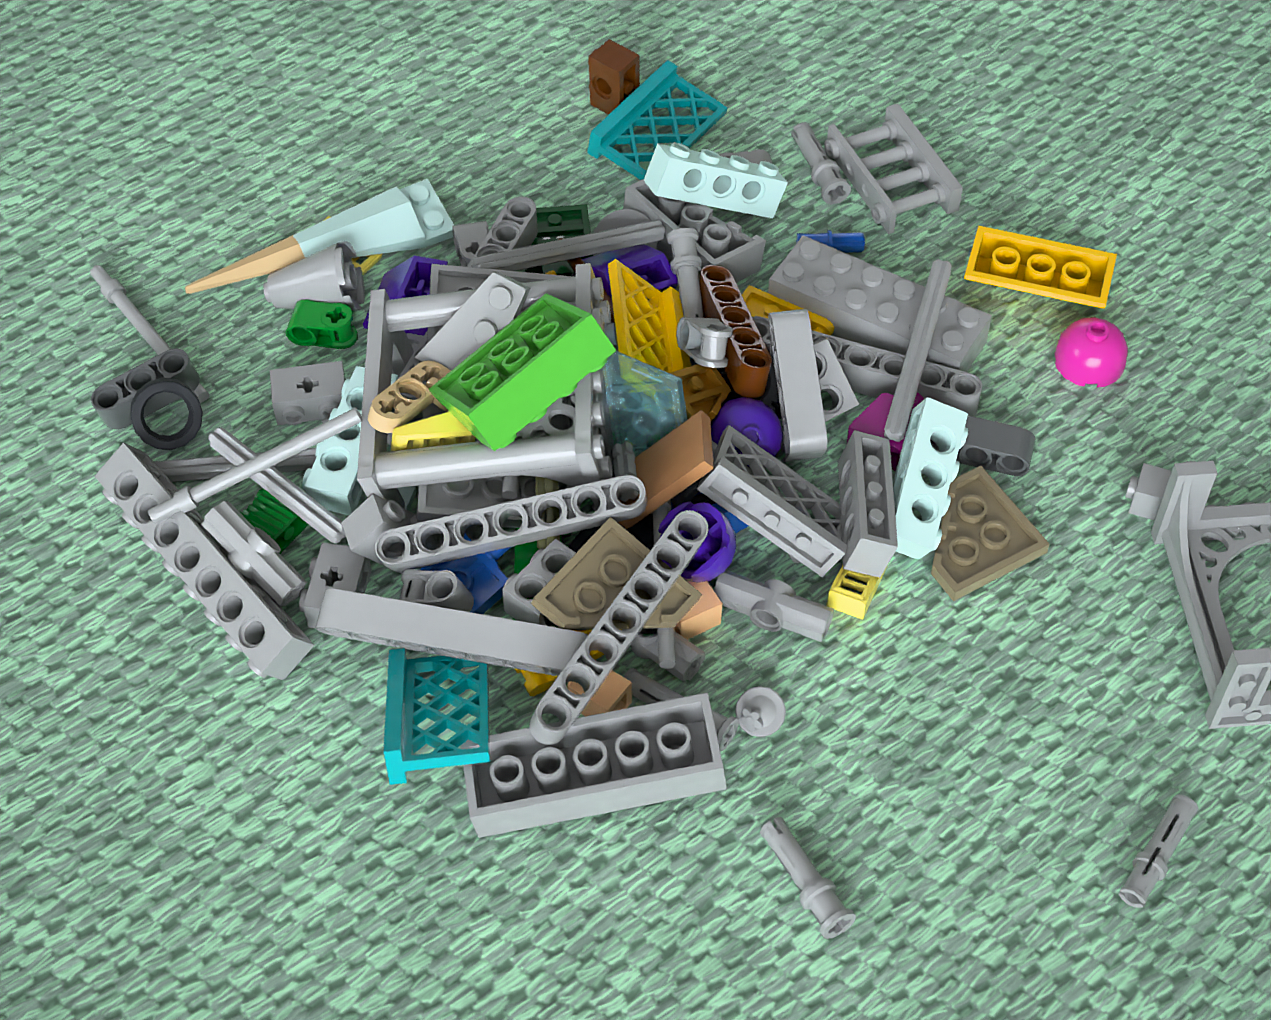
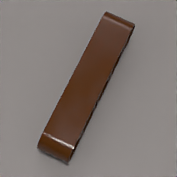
M718 265L705 266L702 268L699 278L704 318H717L723 324L733 329L732 336L728 337L725 357L728 359V365L724 367L725 372L736 393L748 398L760 397L766 389L772 363L771 356L732 273Z

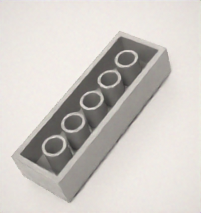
M802 236L769 278L768 293L828 319L835 329L832 334L833 336L906 356L926 287L811 238ZM944 295L926 361L967 372L987 342L992 315Z
M708 693L577 718L564 738L552 745L538 742L532 736L529 728L490 735V762L463 765L469 815L478 838L727 789ZM561 722L550 723L547 725L551 727L561 726ZM469 739L461 745V749L480 748V745Z

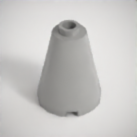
M347 241L338 242L269 274L267 282L263 284L267 302H272L275 308L294 309L298 301L312 300L324 303H342L349 306L351 311L361 310L362 307L359 304H363L365 301V289L361 267L355 268L351 260L352 257H357L355 250Z

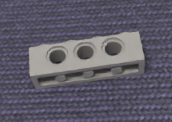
M854 430L838 460L842 541L848 545L846 554L843 556V569L880 578L898 548L889 439Z

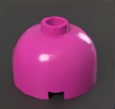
M1096 317L1082 318L1071 323L1061 333L1055 350V365L1065 379L1076 385L1085 387V383L1097 384V387H1105L1116 382L1123 374L1128 356V346L1123 333L1115 324Z

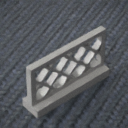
M728 425L722 432L713 456L714 469L700 480L697 490L823 577L846 554L848 546L842 541L840 504ZM734 446L740 449L742 454H738ZM744 465H749L754 475H750ZM764 467L771 471L773 476H768ZM775 487H780L785 497H781ZM795 489L798 490L804 498H799ZM806 509H811L816 519H812ZM825 510L833 515L836 520H830Z

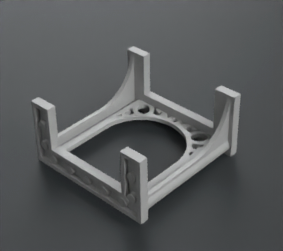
M591 263L576 265V277L522 283L531 289L519 315L547 293L591 313L612 345L618 344L615 323H610L611 311L608 300L602 301L604 300L601 277L595 278ZM385 289L371 290L361 416L363 422H361L357 480L367 498L375 494L387 501L393 500L405 509V501L398 490L400 487L512 475L542 477L576 487L614 478L612 477L611 459L609 456H605L603 436L598 434V426L605 423L603 404L598 402V393H604L602 370L587 374L578 382L577 388L568 395H571L574 407L563 404L566 397L558 398L547 408L546 414L541 419L527 424L517 433L516 439L511 444L498 448L495 452L480 441L387 452L388 433L374 429L368 422V413L372 400L391 385L392 370L399 377L414 353L404 330L445 325L477 289L391 300ZM610 355L607 359L612 360V355ZM564 414L571 417L574 423L568 430H558L550 424V420L555 415ZM538 430H544L546 434L545 437L542 434L533 437L534 433ZM590 498L597 511L601 502L598 499Z
M1214 461L1174 463L1151 530L1154 544H1164L1211 700L1205 714L1209 729L1271 724V690L1266 691L1271 680V648L1234 650L1220 606L1218 593L1222 571L1235 556L1251 547L1271 543V502H1246L1240 505L1205 506L1217 476ZM1234 538H1244L1242 540H1234ZM1219 540L1226 547V551H1213L1206 547L1202 541ZM1205 562H1214L1215 566L1207 568Z

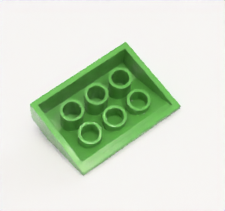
M546 293L428 390L481 443L495 452L498 448L511 444L516 439L517 433L528 423L541 419L546 414L547 408L558 398L571 394L577 388L578 382L587 374L601 369L607 363V358L616 349L591 313Z

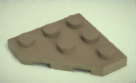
M982 466L956 477L950 483L948 495L951 496V502L946 514L942 518L940 527L942 537L935 551L931 575L953 601L1048 552L1050 544Z
M610 517L533 598L531 605L558 628L593 630L649 554L650 550ZM657 560L662 568L672 569L662 560ZM680 576L643 628H674L698 602L702 594ZM642 589L635 590L640 598L644 600L651 599L646 591ZM612 620L617 629H629L624 621Z

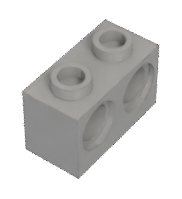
M827 338L814 344L820 391H826L832 397L831 408L828 411L823 410L825 422L859 405Z
M557 539L545 549H539L531 558L530 563L519 574L511 575L502 589L504 612L517 621L552 626L554 623L531 605L533 599L527 598L535 597L576 552Z

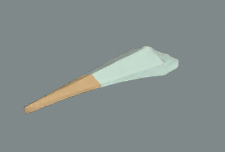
M428 179L402 189L396 186L192 282L185 287V291L192 294L271 274L343 241H347L352 245L357 257L422 249L452 238V226L454 224Z

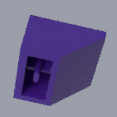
M646 244L608 251L582 259L585 264L591 263L595 277H601L603 288L611 299L608 264L615 259L660 292L665 291L669 287L676 289L678 286L677 277L671 270L665 254Z
M414 255L386 272L378 290L385 289L390 300L429 295L431 265H448V261ZM369 310L363 322L364 329H368ZM428 327L404 331L406 334L411 333L424 336Z

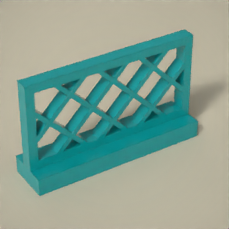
M667 60L591 131L587 153L597 159L603 155L639 180H643L647 171L640 167L639 162L651 161L654 152L637 153L636 144L652 143L654 151L657 143H682V145L690 149L726 114L728 107L677 75L678 66ZM678 88L686 93L688 98L672 99L671 92ZM690 107L691 116H675L674 108ZM696 107H707L714 113L712 115L698 116ZM654 108H668L669 116L653 117L652 110ZM671 125L673 134H656L655 126ZM677 125H694L695 131L693 133L679 134ZM635 126H649L650 134L634 135L633 128ZM616 144H630L631 153H619L613 147Z
M405 648L389 650L383 753L390 785L407 783V771L490 762L488 664L442 655L407 659ZM479 666L468 675L459 671L465 667ZM419 672H436L428 679L417 675ZM448 678L456 682L447 690L438 686ZM468 688L477 692L467 700L459 696ZM427 693L435 696L427 704L418 701ZM447 703L456 707L447 715L438 711ZM468 713L477 717L468 725L459 722ZM427 718L436 722L426 730L417 726ZM447 729L456 733L447 741L437 737ZM468 739L480 745V748L460 749L458 747ZM426 744L435 748L430 753L414 755L415 752Z

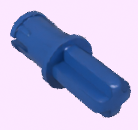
M827 230V233L796 234V244L802 236H806L844 253L862 252L865 248L863 233H832L831 230Z

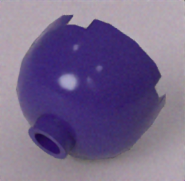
M747 397L731 399L721 405L718 414L710 422L711 438L717 445L722 432L730 425L773 457L777 455L781 448L783 438L781 422L773 409L760 400ZM734 446L736 452L742 454L741 450Z
M703 502L704 504L682 503L667 514L658 529L661 537L674 518L680 512L686 510L700 513L706 519L708 534L693 559L680 575L685 580L695 583L710 581L724 573L732 563L736 552V533L731 522L714 506ZM679 530L682 537L693 540L689 532ZM662 560V561L665 562L669 567L672 568V566H671L667 561Z

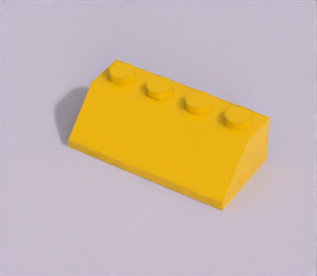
M978 225L964 279L1105 309L1117 254Z

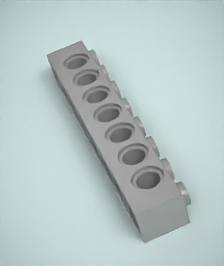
M123 442L94 476L104 487L103 495L113 504L122 508L124 511L122 513L123 519L144 534L141 538L142 541L150 549L162 555L164 558L162 561L163 566L173 575L180 577L184 581V591L193 599L201 601L206 607L204 610L206 617L214 624L223 627L228 633L225 636L228 643L238 651L246 654L249 658L247 665L250 669L263 678H266L268 675L284 680L313 648L314 644L282 607L255 580L244 576L231 564L228 559L229 553L203 527L204 518L196 509L187 513L180 511L157 523L151 520L148 510L173 498V493L178 491V489L147 453Z

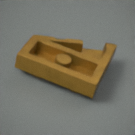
M699 364L664 374L655 383L682 423L699 411L704 412L710 417L711 422L721 409L722 402L731 391V388L716 368L705 367Z

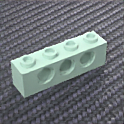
M657 143L644 178V182L655 196L768 218L774 217L788 184L786 179L778 172L779 168L772 163L760 161L759 164L750 163L747 159L737 155H731L730 158L721 157L718 153L708 149H702L701 152L692 151L679 143H671V146Z
M356 366L351 379L345 380L342 387V400L339 407L332 410L329 420L353 408H357L362 416L364 367ZM391 374V384H393L398 379L396 374ZM361 423L318 443L316 460L312 469L308 468L304 474L303 490L329 511L350 515L356 510L363 493V489L357 480Z
M928 397L912 409L893 480L898 541L896 552L915 559H920L929 552L936 550L942 537V530L939 529L941 517L946 514L951 502V496L948 495L949 486L955 479L960 466L959 461H956L958 451L964 445L968 435V428L965 427L968 413ZM930 440L937 444L939 451L932 447ZM921 473L929 478L931 486L923 481ZM912 507L920 512L922 520L915 517Z

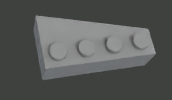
M644 179L626 187L623 209L641 212L650 221H661L663 227H665L664 239L658 241L657 250L663 252L669 262L673 260L672 247L667 242V234L679 228H693L697 230L699 236L696 241L697 256L702 260L701 270L708 265L724 267L732 273L736 283L760 270L766 244L765 239L758 235L752 238L741 232L742 226L731 220L726 224L714 217L713 210L705 205L700 206L690 202L655 196L644 182Z

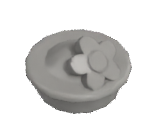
M758 686L748 689L740 696L736 704L735 714L736 718L739 719V725L742 730L752 736L764 737L772 735L780 729L785 720L786 709L783 699L777 692L768 687Z

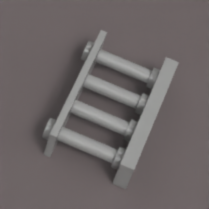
M898 103L886 107L885 122H883L882 126L844 138L835 124L828 126L827 140L824 143L828 158L834 159L839 165L840 169L871 210L875 223L881 224L888 234L893 233L895 230L897 214L932 202L940 204L947 214L959 211L963 190L962 185ZM883 139L892 141L896 146L895 148L861 159L853 150ZM901 159L904 162L907 161L912 167L911 169L875 180L869 171ZM917 180L920 183L923 182L928 188L926 191L893 202L884 192Z

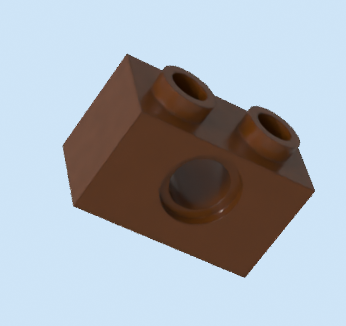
M610 39L599 48L594 49L589 55L590 105L609 115L640 86V55Z

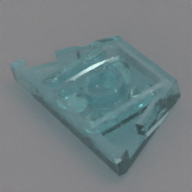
M615 351L607 358V363L602 367L614 445L616 443L622 445L625 441L629 442L632 445L634 456L637 457L687 421L682 378Z

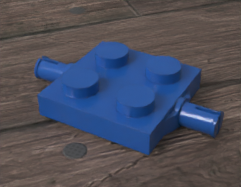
M464 533V539L467 540V541H472V540ZM511 547L425 566L420 570H447L454 573L473 595L474 605L470 612L483 615L503 597L502 589L508 578L500 570L496 560Z

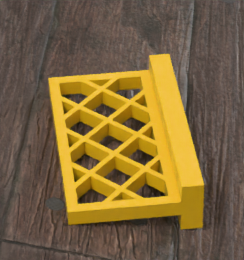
M615 259L608 264L622 378L677 415L655 383L664 374L691 366L690 356L683 350H680L676 338L677 325L683 317L679 292L673 287L660 292Z

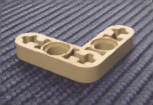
M434 361L418 363L372 400L368 413L369 424L380 432L392 433L394 428L406 425L432 403L448 412L428 389L451 370ZM400 393L412 394L417 397V400L407 399Z

